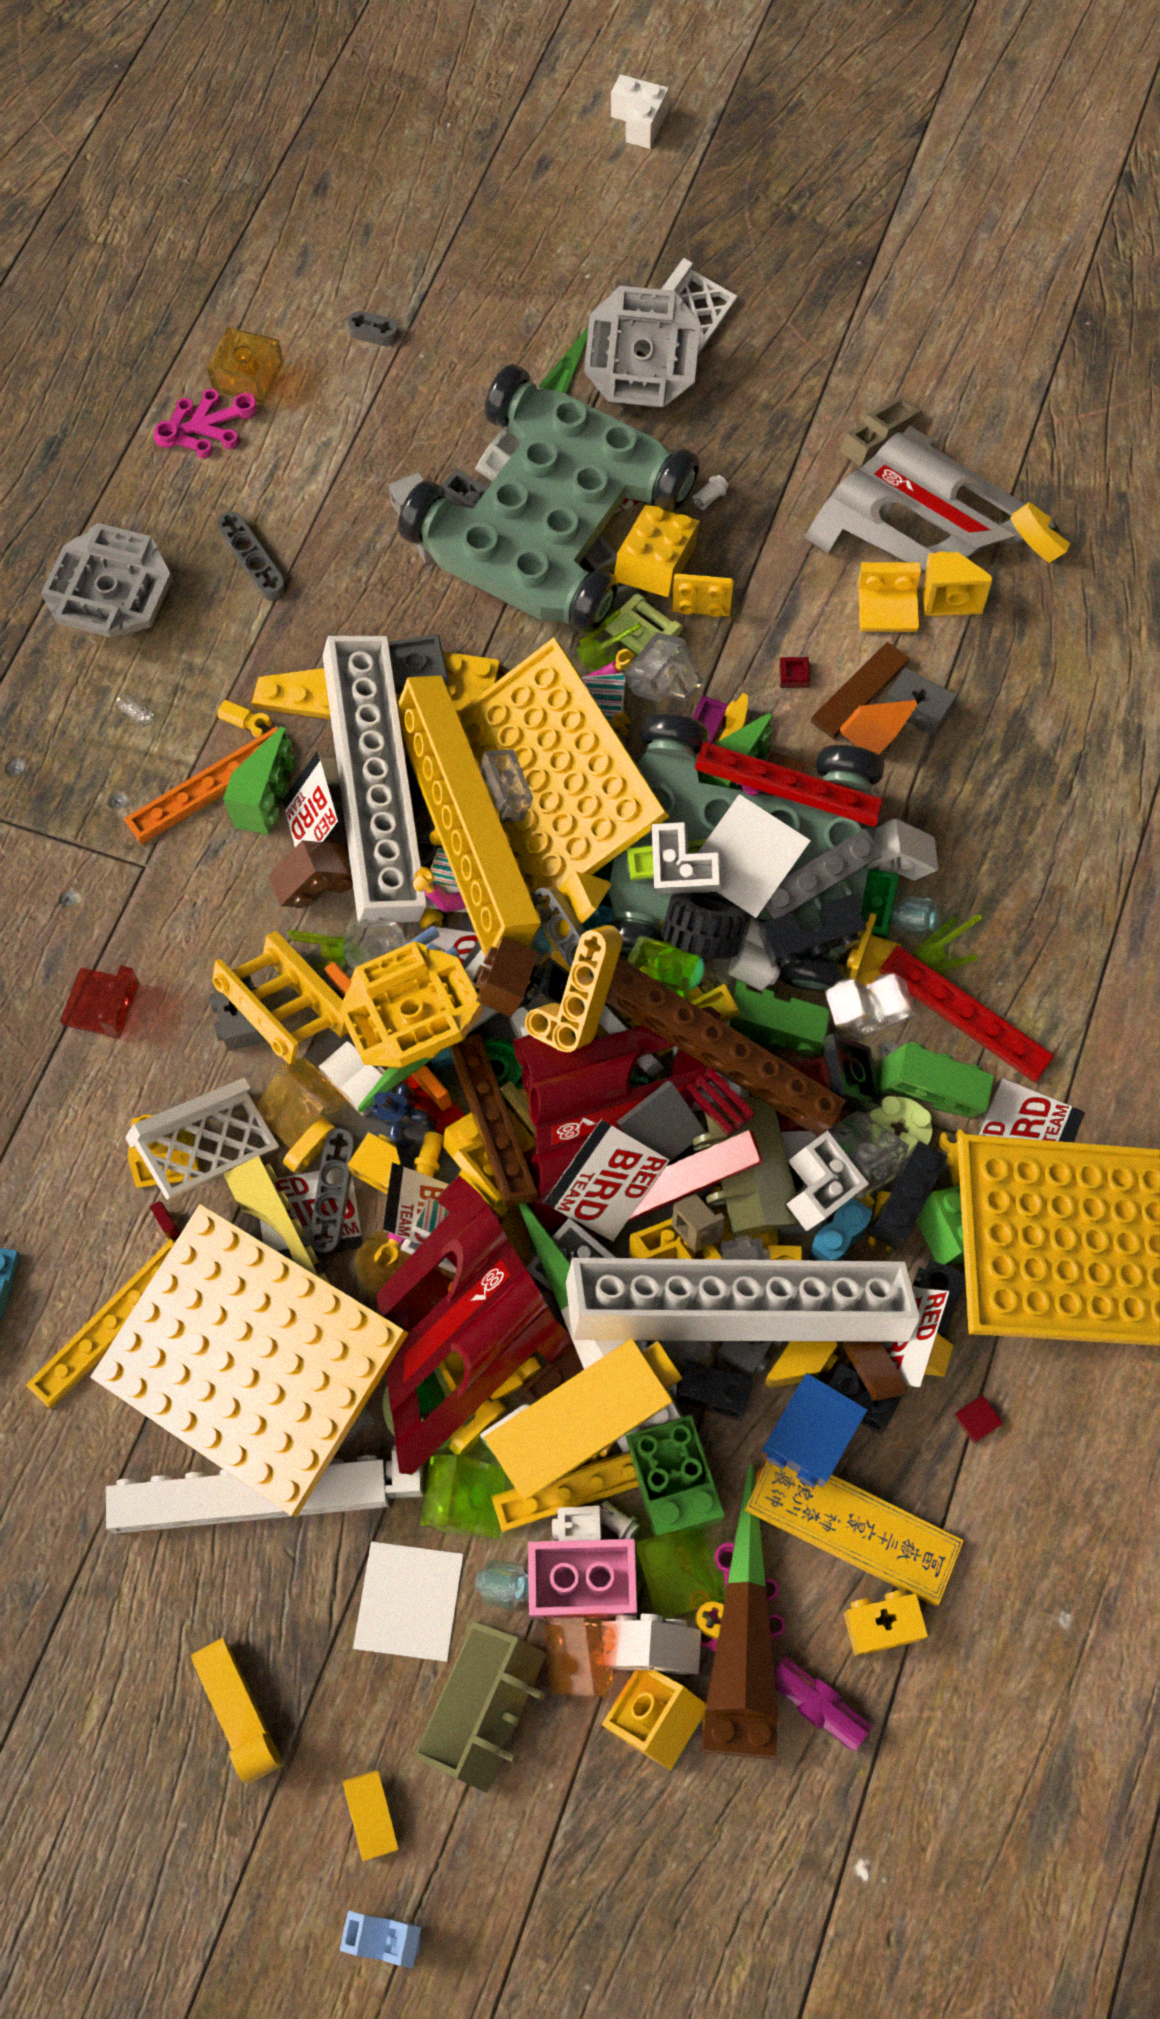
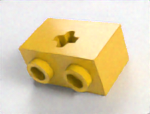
M899 1590L885 1594L886 1601L872 1604L871 1598H865L850 1603L852 1609L845 1611L844 1618L855 1657L923 1641L928 1637L916 1593L906 1596L905 1590ZM881 1613H883L885 1618H892L893 1623L888 1626V1630H885L884 1625L877 1626L876 1620L881 1616Z

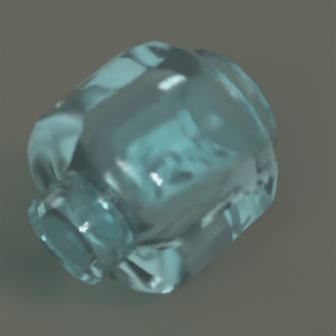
M905 896L901 900L900 905H894L892 923H897V929L901 935L926 938L930 935L931 931L935 932L937 930L940 913L939 907H935L933 900L930 898Z
M498 1559L490 1560L484 1570L480 1569L478 1571L475 1589L480 1591L481 1600L485 1605L514 1609L527 1598L529 1575L524 1572V1568L519 1563Z

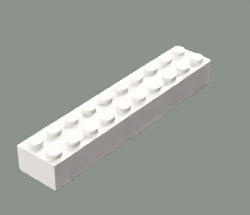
M328 636L323 652V662L358 924L419 922L426 908L424 891H416L413 886L414 874L421 866L387 636Z
M572 1258L566 1280L573 1340H630L632 1338L633 1340L909 1342L920 1318L905 1262Z

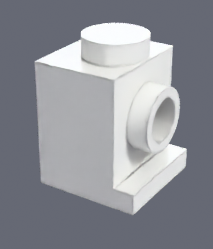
M396 1445L393 1446L392 1460L386 1461L387 1482H392V1485L385 1486V1493L389 1498L423 1497V1465L413 1475L399 1473Z

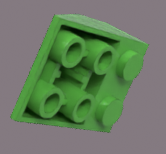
M768 713L714 743V745L764 760L771 748L769 740L774 731L771 728L772 715ZM697 770L699 783L742 790V786L733 781Z
M280 727L232 772L223 800L234 828L268 835L271 825L277 823L279 816L278 804L280 798L284 799L288 788L287 778L289 773H293L296 766V756L293 755L291 749L292 742L288 739L285 727Z
M960 1185L932 1192L929 1194L916 1222L936 1262L946 1266L965 1262Z
M691 1415L625 1435L655 1543L722 1523L724 1513Z

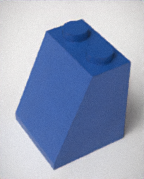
M806 1373L761 1451L767 1454L766 1459L773 1465L782 1469L787 1466L797 1472L796 1477L804 1484L813 1488L818 1485L822 1488L835 1469L867 1409Z

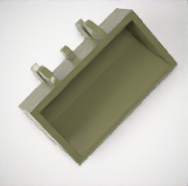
M740 1097L754 1112V1118L730 1137L703 1110L708 1133L693 1139L694 1151L701 1152L748 1130L753 1131L764 1163L721 1181L722 1191L706 1197V1203L712 1209L726 1208L733 1240L801 1225L786 1205L796 1197L776 1111L757 1097ZM724 1099L740 1117L743 1116L728 1099ZM715 1101L709 1102L730 1125L734 1123Z
M473 1621L413 1758L487 1793L501 1759L503 1758L514 1764L518 1761L519 1757L506 1751V1747L515 1727L518 1726L519 1717L528 1696L541 1701L545 1698L546 1693L533 1688V1685L547 1653L518 1637Z

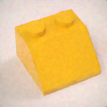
M940 551L929 553L921 585L924 616L983 614L992 582L991 575L959 552Z
M635 1670L603 1721L602 1726L671 1771L701 1721L705 1703L687 1688L657 1671Z

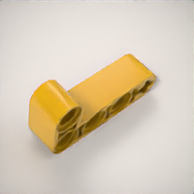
M605 925L586 931L581 936L561 1005L549 1003L533 1009L527 1014L525 1026L531 1036L563 1052H572L593 1041L622 947V936L617 928ZM590 969L594 974V979L590 975ZM581 1000L584 1002L585 1009L581 1004Z
M222 1637L191 1654L195 1669L232 1749L229 1755L242 1782L251 1784L283 1766L280 1754L227 1640Z

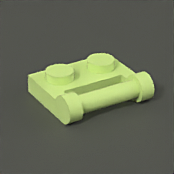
M636 593L605 623V630L650 662L671 640H675L681 634L683 625L676 620L671 621L649 605L645 597ZM639 611L647 618H649L651 621H653L655 624L664 629V631H659L657 628H655L653 625L644 620L635 612Z

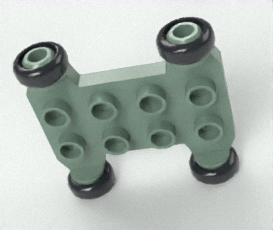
M509 364L497 374L492 382L485 400L484 412L486 419L490 423L502 428L509 425V433L513 434L521 442L474 508L452 505L451 500L446 498L443 487L435 482L424 480L418 483L410 491L401 508L398 518V531L403 539L411 543L420 544L423 542L424 550L431 554L439 567L539 620L565 622L566 624H569L571 621L573 627L579 631L592 633L599 628L608 615L617 594L618 581L614 574L606 570L597 569L593 573L583 570L579 566L580 562L625 498L649 504L654 501L657 507L667 512L678 510L689 496L695 484L700 468L699 458L686 449H680L675 453L666 451L657 439L559 390L537 389L536 384L531 382L527 370L516 364Z
M670 713L653 714L644 720L641 728V738L648 746L646 753L639 760L637 766L670 816L661 824L684 822L687 828L688 841L708 839L739 794L811 840L786 876L866 828L874 840L876 826L872 827L781 797L765 794L751 796L742 790L699 783L697 770L694 768L696 765V755L700 753L703 741L707 743L709 741V732L706 726L690 717ZM831 745L824 747L816 758V770L823 780L872 795V786L880 782L884 776L885 764L883 758L866 748L851 745ZM652 830L629 848L652 846ZM626 849L614 858L610 878L611 886L608 889L614 921H610L605 925L614 926L622 936L620 955L648 959L657 956L670 945L662 937L661 932L670 898L673 894L658 895L654 889V879L631 882ZM869 865L793 911L792 913L797 925L806 932L821 930L822 923L818 913L822 904L853 894L861 913ZM698 892L716 896L731 902L718 892ZM764 908L757 918L746 912L749 918L752 917L762 923L772 920ZM842 946L830 949V953L819 958H812L811 955L800 958L798 964L788 968H782L779 965V978L790 986L817 992L840 991L846 986L848 971L845 965L840 963L841 957L847 949H843Z

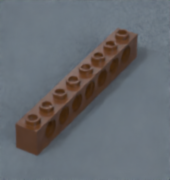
M622 958L617 961L606 997V1003L709 1068L711 1067L723 1077L815 1135L819 1136L832 1127L846 1100Z

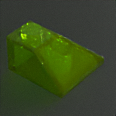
M639 935L627 962L688 1000L700 956L684 952L669 943Z
M702 1531L667 1532L635 1542L637 1560L655 1615H661L662 1619H666L698 1609L706 1602H720L724 1600Z

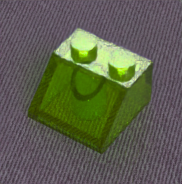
M459 1454L431 1456L420 1526L446 1533L499 1539L500 1524L491 1496L506 1491L508 1479L506 1472L502 1467Z

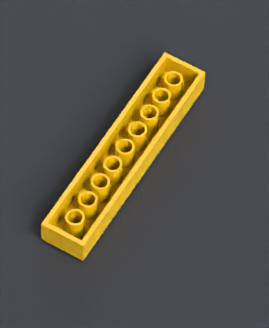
M442 675L408 677L397 705L402 742L484 956H486L491 945L497 947L503 936L529 947L541 924L540 913L534 908L530 898L529 886L527 883H524L520 873L519 861L512 853L509 836L502 828L499 811L492 803L489 786L487 783H484L480 773L479 761L474 758L470 748V739L464 733L460 714L455 710L452 703L450 689L446 688Z

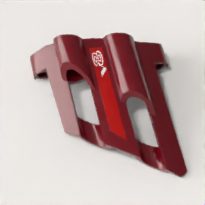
M711 1006L701 1008L720 1020L721 1013ZM644 1026L595 1039L588 1045L572 1052L557 1051L556 1048L531 1035L514 1039V1052L518 1063L523 1069L522 1081L528 1095L530 1119L535 1126L536 1154L531 1159L530 1172L539 1196L537 1201L529 1202L527 1205L547 1232L560 1228L567 1220V1216L545 1204L544 1201L600 1120L623 1132L616 1121L668 1080L674 1084L691 1109L694 1100L686 1092L685 1086L689 1083L694 1084L698 1076H704L706 1067L703 1066V1063L678 1048L671 1066L669 1078L632 1089L630 1085L631 1073L639 1057L675 1047Z
M460 1175L435 1198L449 1214L377 1293L379 1315L408 1332L407 1337L386 1370L398 1468L401 1474L413 1475L535 1350L552 1365L573 1344L571 1335L553 1317L541 1292L500 1225L504 1221L503 1218ZM447 1258L456 1267L455 1278L449 1293L409 1331L405 1297ZM452 1352H457L464 1361L465 1372L463 1382L421 1423L417 1387Z

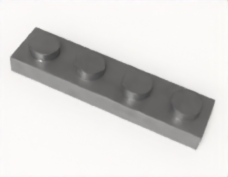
M866 828L786 876L768 900L764 909L771 919L788 915L881 858L883 854Z

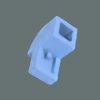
M348 1910L340 1951L413 1968L415 1957L418 1955L421 1945V1927L405 1921Z

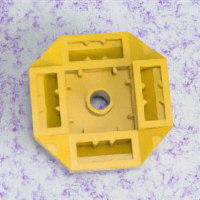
M416 941L355 967L351 978L352 983L345 994L340 1008V1014L363 1064L386 1066L397 1070L424 1058H434L439 1051L465 1040L468 1032L484 1011L482 1004L476 1002L478 995L459 958L442 951L428 949L426 945Z

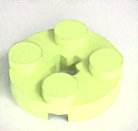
M889 1096L881 1102L882 1107L871 1111L866 1125L867 1138L869 1137L874 1151L884 1159L893 1162H903L908 1152L918 1141L926 1145L929 1144L932 1136L931 1115L919 1103L904 1097ZM902 1123L904 1128L908 1130V1133L902 1132L900 1136L894 1135L895 1129L890 1126Z

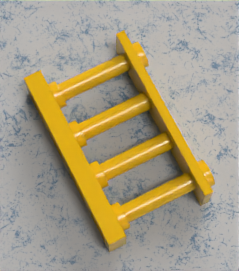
M277 931L266 935L262 955L233 970L221 958L215 961L212 977L215 988L226 995L271 1044L273 1051L278 1056H282L289 1065L295 1063L299 1043L318 1032L329 1028L340 1038L349 1033L340 1014L343 1000ZM267 966L274 967L281 976L252 991L241 981V979ZM287 986L293 987L300 995V997L271 1012L260 1002V1000ZM306 1007L312 1008L320 1016L291 1033L280 1023V1021Z

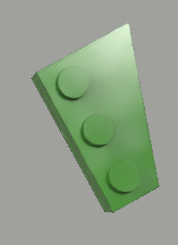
M737 980L734 1001L741 1014L730 1019L729 1027L754 1043L763 1045L772 1051L792 1050L806 1057L822 1055L824 1047L823 1038L826 1036L830 1009L796 998H792L790 1003L773 998L774 992L764 989L762 994L745 989L746 983Z
M910 1042L880 1060L876 1078L880 1097L883 1096L885 1091L911 1100L914 1098L933 1103L932 1109L972 1119L987 1111L994 1075L984 1072L980 1066L973 1064L965 1065L955 1061L951 1055L944 1053L936 1054L926 1050V1047L922 1044Z

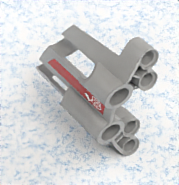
M909 425L903 434L898 432L892 436L873 458L860 469L854 470L840 483L819 511L804 539L829 553L844 529L906 562H920V569L925 571L929 553L940 551L959 552L968 559L978 553L983 547L1005 541L1008 544H1016L1025 541L1011 519L998 525L956 499L957 491L961 486L966 487L1010 515L1026 504L930 446L933 439ZM893 503H900L951 536L939 544L924 547L885 523L883 519ZM1051 520L1048 527L1053 530L1055 526Z

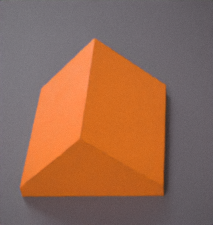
M916 700L859 706L840 727V732L858 747L866 748L879 755L897 736L917 707Z

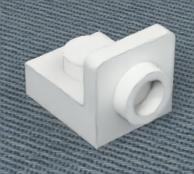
M600 1506L558 1508V1519H552L553 1540H602Z

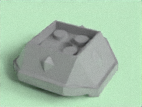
M619 286L590 313L584 372L608 403L665 408L695 384L701 324L676 291ZM641 343H647L651 347L649 354L645 357H639L635 353L636 347Z
M97 523L88 529L89 532L76 537L63 546L41 592L57 624L110 638L119 635L132 636L139 630L152 627L172 582L171 574L152 536Z

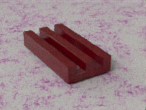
M711 1067L706 1070V1074L703 1077L701 1075L698 1076L694 1084L689 1083L685 1086L686 1092L728 1137L754 1118V1112ZM710 1081L743 1115L742 1117L709 1084ZM701 1088L734 1122L732 1125L699 1092Z

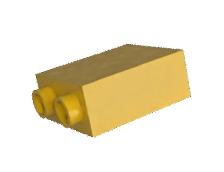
M631 1338L484 1436V1439L524 1501L539 1494L675 1403L667 1389L683 1378L658 1341L642 1351L638 1343Z

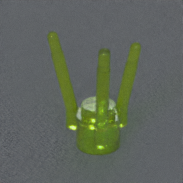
M616 610L603 621L599 628L587 637L579 640L580 646L576 647L575 650L583 666L586 669L592 666L595 670L602 665L615 661L617 654L601 659L605 655L603 649L641 628V624L637 623L602 643H599L597 639L592 642L621 614L620 610Z
M977 914L940 941L935 942L957 922L958 918L953 916L924 943L917 946L916 950L912 952L913 956L937 973L977 960V955L974 954L942 963V959L946 958L942 947L980 921L982 916Z
M287 930L286 932L292 941L321 945L322 958H328V961L310 965L314 971L323 970L332 962H336L339 966V961H347V937L326 936L294 930Z

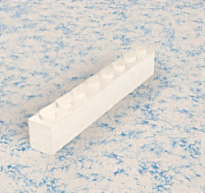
M375 1455L357 1457V1462L343 1463V1459H332L298 1516L389 1507L388 1496L385 1493V1486H388L385 1462L383 1459L378 1460V1457ZM220 1470V1475L207 1477L205 1472H191L185 1474V1479L172 1480V1476L159 1475L151 1477V1482L138 1483L137 1479L117 1480V1485L106 1486V1529L114 1534L292 1517L226 1470Z

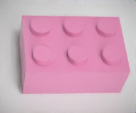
M634 1539L528 1542L529 1616L531 1620L616 1618V1615L637 1617Z

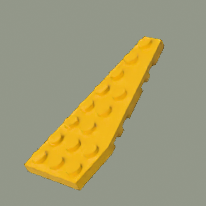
M443 652L449 686H446V688L450 689L452 703L455 710L459 712L497 682L500 660ZM324 668L258 677L252 700L253 708L331 720ZM402 693L395 694L397 705Z

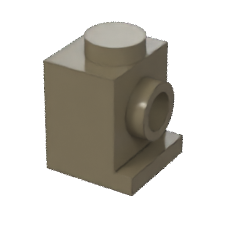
M697 1194L684 1197L674 1204L672 1227L694 1252L722 1240L725 1217L721 1213L715 1215L712 1207L709 1204H705Z

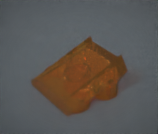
M543 1616L550 1695L609 1697L608 1689L612 1685L613 1672L606 1664V1655L615 1647L614 1631L610 1627L604 1626L601 1618Z

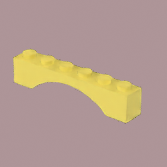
M257 1156L223 1173L242 1212L257 1217L272 1227L289 1247L293 1261L318 1276L313 1265L319 1263L311 1245L304 1248L300 1237L304 1236L305 1233L297 1217L290 1220L286 1210L292 1207L283 1190L277 1193L273 1183L277 1182L278 1179L270 1163L264 1166L260 1157ZM325 1273L318 1276L329 1283Z

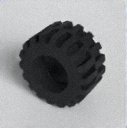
M703 893L673 894L670 898L661 935L674 947L696 956L711 959L734 958L739 954L749 916L737 905L716 896Z

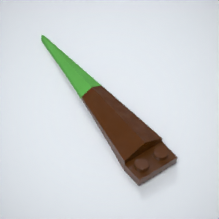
M751 1464L746 1475L729 1579L704 1707L702 1753L774 1760L777 1756L778 1706L760 1523L758 1517L745 1511V1507L756 1485L754 1467Z

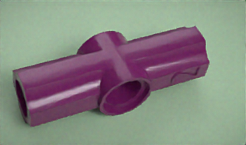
M784 1656L774 1670L776 1690L796 1706L795 1709L819 1729L824 1728L847 1749L855 1752L868 1735L872 1725L844 1704L842 1697L830 1686L817 1678L816 1680L813 1679L801 1667L792 1662L791 1659Z

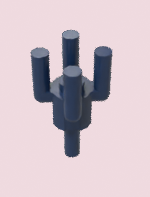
M400 1084L397 1087L396 1094L389 1091L375 1094V1104L371 1107V1113L390 1126L389 1139L402 1149H408L412 1145L411 1139L404 1134V1129L410 1127L414 1122L421 1123L429 1130L437 1127L438 1122L424 1109L415 1108V1104L420 1101V1096L407 1084Z

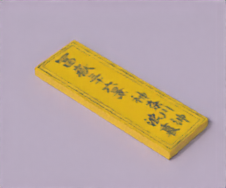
M766 1460L745 1507L746 1512L901 1590H905L909 1594L916 1593L917 1598L935 1607L939 1605L964 1540L832 1474L822 1488L818 1485L813 1488L801 1482L796 1477L798 1473L785 1466L782 1469Z

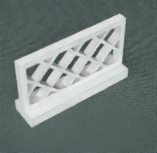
M683 258L661 290L676 291L683 302H688L690 311L698 321V316L711 315L713 323L701 325L699 355L736 302L737 295L691 269L693 263ZM693 281L702 286L703 291L690 293L688 285ZM721 297L727 303L714 307L711 298ZM706 299L708 308L696 309L693 300ZM641 343L636 347L635 353L637 354L640 351L648 355L651 347L647 343Z
M245 1078L133 1124L125 1138L131 1149L134 1147L138 1149L166 1200L215 1179L257 1156L261 1158L279 1148V1145L248 1095L250 1086ZM240 1105L244 1106L249 1115L247 1123L231 1117L233 1108ZM212 1118L223 1122L220 1135L203 1129L207 1119ZM228 1124L245 1130L242 1142L225 1137ZM185 1130L196 1134L193 1147L177 1142L178 1132ZM250 1132L261 1136L267 1146L259 1149L248 1145L247 1141ZM201 1136L218 1142L215 1155L198 1149ZM157 1142L168 1146L165 1159L154 1156L147 1145ZM223 1144L239 1149L236 1160L231 1161L220 1157ZM173 1148L191 1154L187 1167L170 1161ZM195 1156L212 1162L209 1172L203 1173L192 1169ZM167 1168L185 1174L182 1184L173 1188L170 1186L165 1177Z

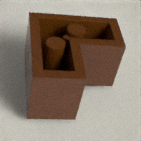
M302 840L268 875L280 906L304 908L312 902V899L321 890L335 891L337 893L349 890L352 887L353 881L348 844Z
M504 936L497 947L491 945L483 962L486 966L479 965L472 980L476 984L475 991L478 995L476 1002L512 1017L524 998L538 952Z

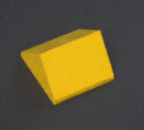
M575 871L558 890L562 893L582 924L598 908L611 884L607 880ZM550 897L544 903L545 907H549L548 902L551 900ZM562 919L559 923V931L565 937L569 934L570 926L566 920ZM543 926L550 945L555 949L556 945Z

